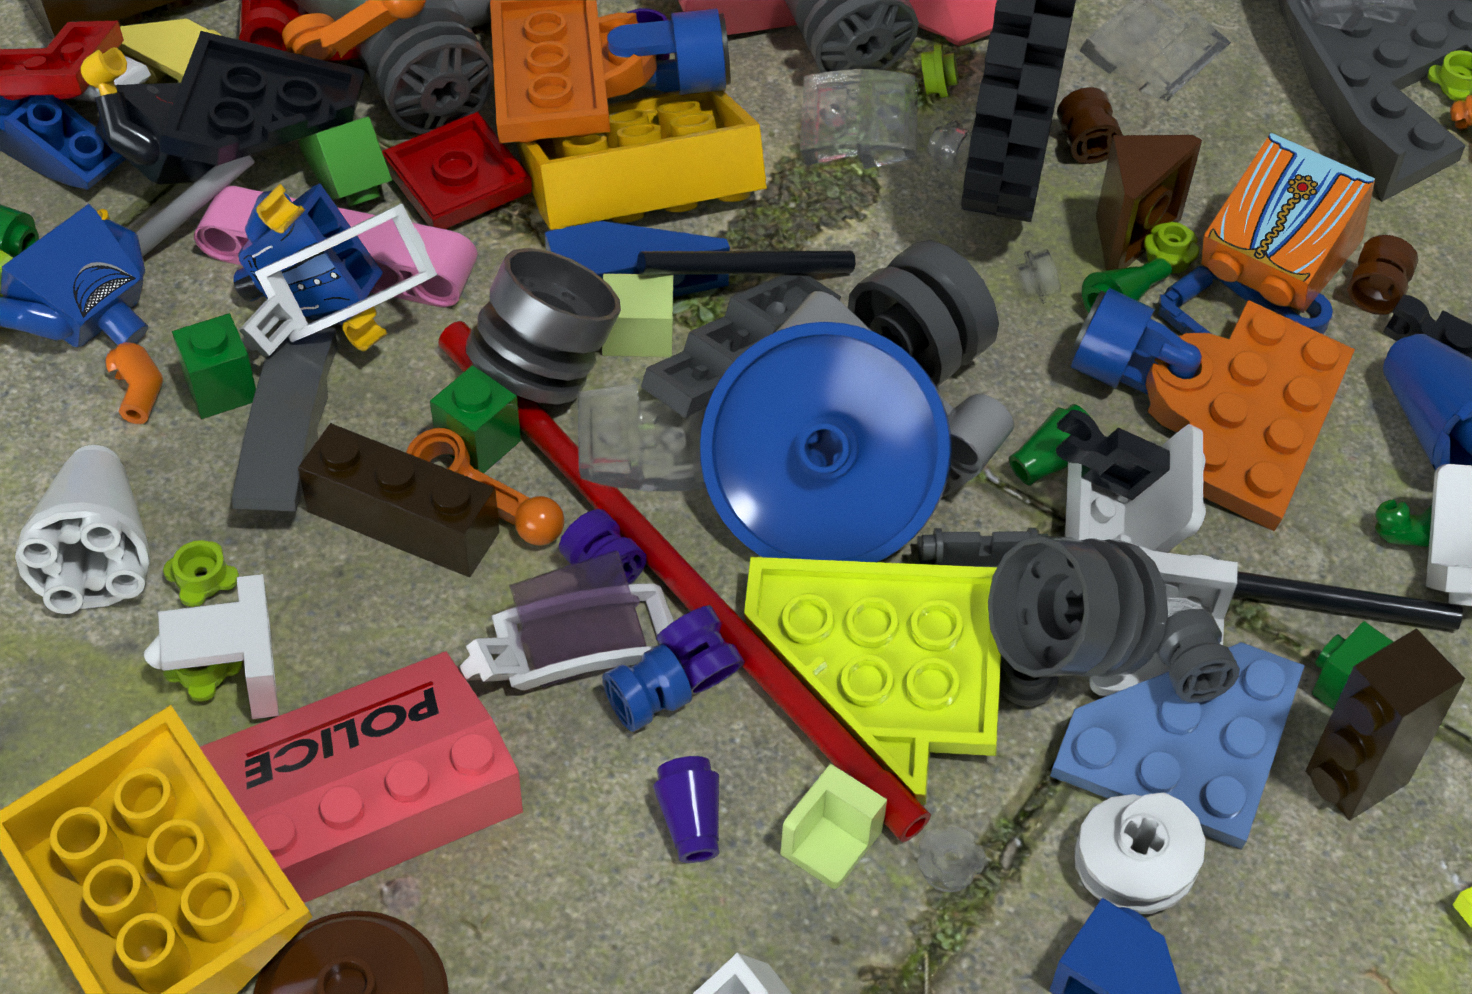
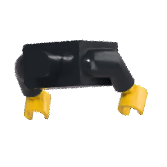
M113 47L103 54L100 50H97L89 55L81 65V75L89 85L99 89L100 96L95 97L100 119L95 131L107 142L114 152L122 155L151 182L159 185L195 183L216 166L160 152L161 133L181 83L115 85L114 80L123 75L127 70V62L123 53L118 48Z

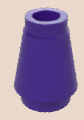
M702 756L680 757L661 764L657 768L658 781L654 783L653 790L674 846L678 851L679 861L683 863H698L715 858L720 853L718 846L719 774L711 770L710 760Z

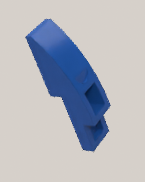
M30 95L18 100H8L0 96V151L33 171L69 186L89 190L126 160L108 146L107 142L95 131L96 127L54 95Z

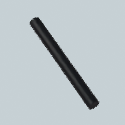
M851 250L640 251L637 257V269L640 275L852 273L856 265L855 255Z
M1237 571V585L1233 596L1453 630L1460 628L1463 616L1462 605Z

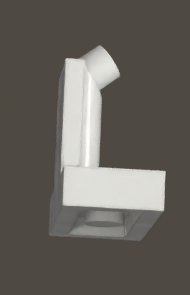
M263 574L237 577L239 602L158 612L159 635L144 651V658L149 665L166 671L244 661L252 719L279 716L269 612Z

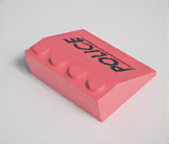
M447 651L200 746V749L304 903L523 813L520 778L517 767L492 717Z

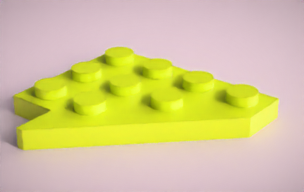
M750 557L744 608L746 624L883 769L891 772L922 805H926L930 752L996 756L1001 654L990 630L988 598L992 577L997 567Z

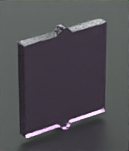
M617 550L509 585L523 629L519 632L518 638L523 643H527L535 670L595 653L647 646L635 608L639 605L640 600L638 596L630 592ZM574 675V676H571V677H567V678L555 680V681H552V682H549V683L540 685V687L543 688V687H546V686H549V685H552V684H555V683H558V682H561V681H564V680L573 678V677L578 676V675Z

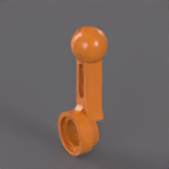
M368 0L336 21L331 16L323 13L305 14L295 18L285 26L282 38L287 52L328 61L338 51L341 59L350 49L397 19H410L417 16L423 10L426 0Z
M446 428L430 429L419 434L408 446L406 453L429 462L439 455L455 456L454 461L447 469L495 487L498 517L515 525L519 536L527 543L537 546L547 545L555 541L562 533L565 519L558 503L545 496L529 498L474 469L470 465V455L464 441L454 431Z

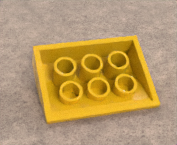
M679 91L612 103L608 104L611 132L594 133L586 137L565 136L538 139L529 143L516 142L524 169L531 177L532 192L539 213L550 230L611 219L618 223L633 222L643 218L644 212L665 208L669 212H685L698 206L697 202L718 198V200L723 202H736L749 198L752 191L767 189L760 124L725 91L680 95Z
M172 705L0 810V850L85 994H237L312 918L310 911Z

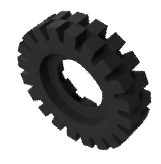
M997 0L992 32H990L985 57V69L975 111L976 117L971 134L969 157L963 185L962 210L1026 222L1032 221L1076 0Z

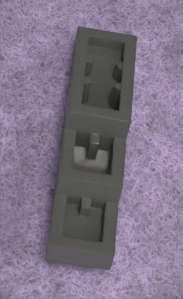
M806 273L783 274L736 294L730 298L724 317L689 332L682 352L647 367L641 388L687 418L707 407L717 383L732 363L749 347L775 333L810 293L814 291L826 292L833 295L839 301L841 296Z
M324 328L294 342H291L287 336L275 351L265 358L243 439L232 495L233 509L296 512L303 493L298 467L318 441L317 427L328 400L327 375L337 351L336 328Z

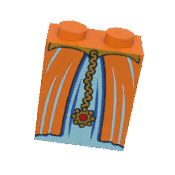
M1270 133L1205 232L1201 265L1207 267L1216 277L1224 281H1237L1260 292L1266 300L1275 305L1290 306L1304 313L1361 243L1375 178Z

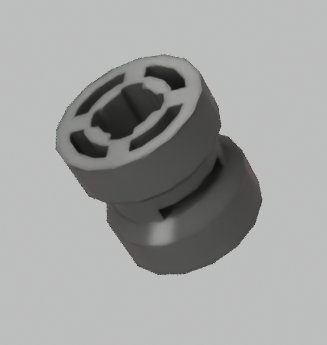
M1188 609L1168 617L1163 640L1156 650L1161 661L1165 665L1171 666L1169 679L1176 694L1181 700L1187 702H1204L1214 699L1229 690L1239 677L1240 668L1228 647L1220 644L1222 632L1212 614L1203 609Z

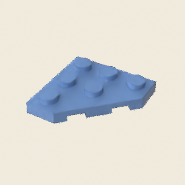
M1241 642L1228 647L1240 668L1239 677L1229 690L1214 699L1204 702L1181 700L1169 679L1168 671L1076 708L1072 714L1050 777L1108 799L1110 797L1131 794L1143 796L1154 793H1167L1181 800L1198 817L1205 836L1242 850L1247 842L1305 665Z

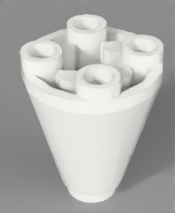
M88 445L79 448L73 453L58 472L20 533L15 554L20 576L35 593L43 596L45 606L56 613L71 614L80 608L109 606L123 599L138 596L145 586L146 574L150 564L147 538L125 468L117 454L104 446Z

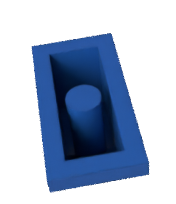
M1104 898L1100 900L1059 960L1049 990L1052 994H1182L1165 936L1152 929L1147 919L1138 912L1126 907L1118 908Z

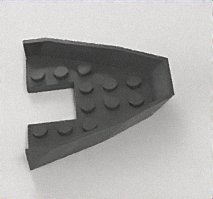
M1278 0L1280 10L1312 89L1363 173L1375 178L1373 189L1381 202L1460 161L1466 145L1400 90L1428 77L1429 68L1433 65L1442 66L1445 56L1450 52L1461 50L1472 53V0Z

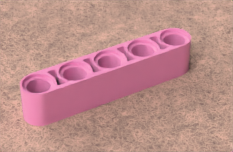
M237 186L225 187L212 199L194 232V240L197 246L214 259L241 265L238 253L249 240L245 232V226L258 196L263 192ZM337 207L351 227L375 216ZM393 219L357 235L383 271V274L370 293L376 294L419 273ZM412 223L425 244L427 254L437 275L394 296V298L437 307L455 305L461 297L477 260L478 253L475 245L460 233Z

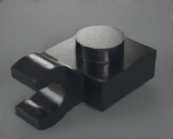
M1403 294L1392 312L1393 316L1383 331L1389 338L1398 341L1414 334H1426L1472 358V324L1444 310L1438 319L1434 320L1422 301L1413 296Z
M1071 410L1057 422V429L1070 434V436L1056 447V454L1069 463L1082 464V479L1125 498L1134 500L1170 470L1169 450L1119 427L1107 437L1100 431L1095 421L1082 411Z

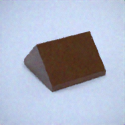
M1113 135L1096 211L1106 271L1127 268L1146 251L1144 247L1145 237L1151 234L1154 226L1168 222H1179L1181 220L1202 143L1200 138L1195 135Z

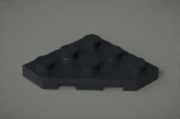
M200 31L161 133L160 152L218 166L352 122L362 91L365 70Z

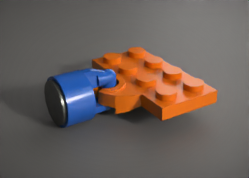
M490 0L496 125L499 143L517 141L529 143L538 139L565 136L586 137L594 133L611 132L607 98L628 94L639 87L663 92L679 91L680 95L725 91L726 85L731 84L725 18L723 13L719 14L717 8L671 13V20L637 23L636 13L618 12L598 17L596 0ZM674 53L675 59L656 61L657 54Z
M1111 288L1107 292L1100 291L1068 356V360L1072 361L1070 368L1115 389L1119 382H1122L1147 394L1151 404L1147 412L1162 426L1170 430L1179 432L1188 424L1203 431V453L1206 459L1203 470V497L1275 531L1283 519L1355 349L1250 300L1247 301L1229 339L1210 333H1185L1177 336L1163 324L1151 319L1154 308Z

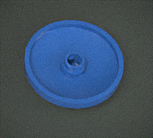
M814 322L795 325L777 331L749 347L732 363L717 383L708 402L701 428L700 460L704 482L710 499L731 532L752 551L766 558L879 562L904 547L926 525L942 498L951 467L952 442L948 415L943 400L927 372L917 360L893 341L873 331L845 323Z

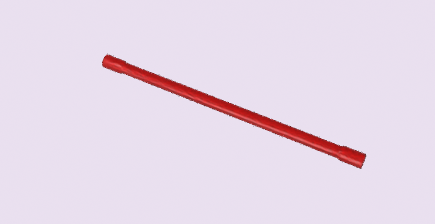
M457 321L443 330L438 344L455 364L465 372L469 367L474 366L466 353V341L472 329L465 322ZM517 396L520 429L595 509L605 510L620 526V536L631 538L646 554V564L690 611L708 605L713 607L722 622L720 629L725 642L736 646L745 661L742 667L835 767L887 799L884 824L901 842L909 841L915 837L931 818L928 810L891 772L883 769L542 407L535 401Z

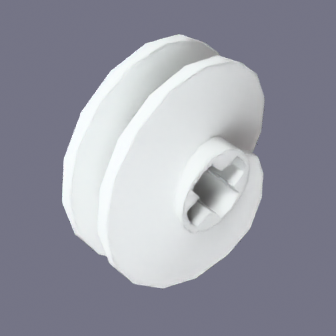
M1162 792L1143 796L1131 794L1110 797L1093 807L1081 825L1075 844V868L1085 888L1098 900L1104 898L1118 908L1126 907L1139 914H1153L1174 907L1191 891L1204 862L1206 840L1198 817L1181 800Z

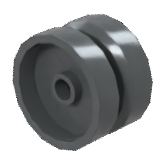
M932 240L915 242L894 257L886 268L877 269L859 282L849 294L848 309L871 331L893 341L907 351L927 372L936 388L950 378L960 368V365H967L987 350L997 338L999 320L996 306L984 280L964 257L949 246Z

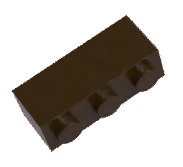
M332 423L328 425L298 467L308 513L469 578L500 532L495 487Z
M1417 628L1353 667L1305 770L1311 777L1312 783L1319 795L1327 802L1335 804L1349 821L1410 782L1466 679Z

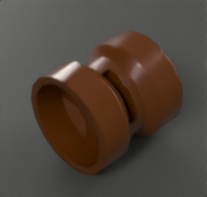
M1080 88L1064 97L1058 105L1056 114L1063 132L1067 134V143L1073 158L1085 164L1099 163L1107 160L1113 135H1123L1117 119L1112 116L1113 110L1107 94L1099 88Z
M1378 235L1364 243L1358 259V267L1354 270L1347 288L1348 296L1354 305L1372 314L1386 315L1392 313L1403 294H1407L1409 289L1408 282L1412 280L1417 267L1418 255L1414 247L1404 239L1393 235Z

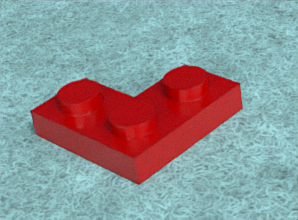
M118 21L67 22L47 48L0 49V96L8 100L23 99L30 95H54L58 99H70L83 94L89 84L81 75V65L95 51L100 50L103 54L113 47L118 48L122 44L124 39Z

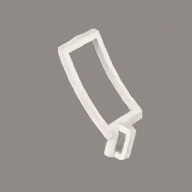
M403 204L396 205L256 271L255 274L268 299L239 329L243 334L241 340L249 350H257L263 357H267L275 351L287 336L291 342H294L354 316L435 277L437 273L427 254L425 244L419 232L412 224ZM393 219L419 273L308 324L281 270ZM279 320H286L268 339L265 335Z
M656 584L617 585L574 591L540 599L492 615L497 638H479L469 643L466 648L470 656L461 664L460 669L466 681L482 680L483 682L509 680L511 687L525 691L555 680L586 672L613 668L621 664L625 666L635 665L640 662L644 652L656 646L600 652L530 671L517 628L519 623L571 609L634 601H646L656 635L674 622L667 606L662 588ZM491 654H500L495 660L491 656Z

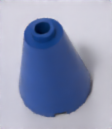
M1414 334L1398 340L1387 353L1383 364V373L1435 472L1438 467L1444 464L1472 466V358L1426 334Z

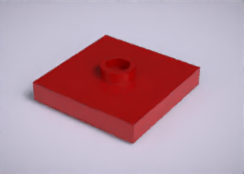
M478 112L382 151L390 176L426 224L431 227L447 229L532 192L531 177L503 143H499L498 136Z

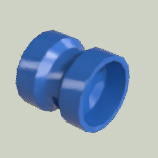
M663 644L644 652L639 663L631 667L621 664L602 675L604 690L610 705L621 723L631 732L650 724L654 714L660 710L666 709L673 712L692 701L690 684L680 662L673 652Z

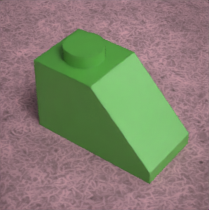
M369 116L297 140L316 178L332 200L345 197L350 207L379 197L380 194L377 186L392 181Z

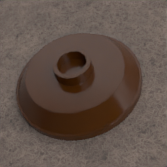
M346 911L324 916L304 925L262 968L253 994H449V987L444 965L437 951L417 929L398 918L383 913Z

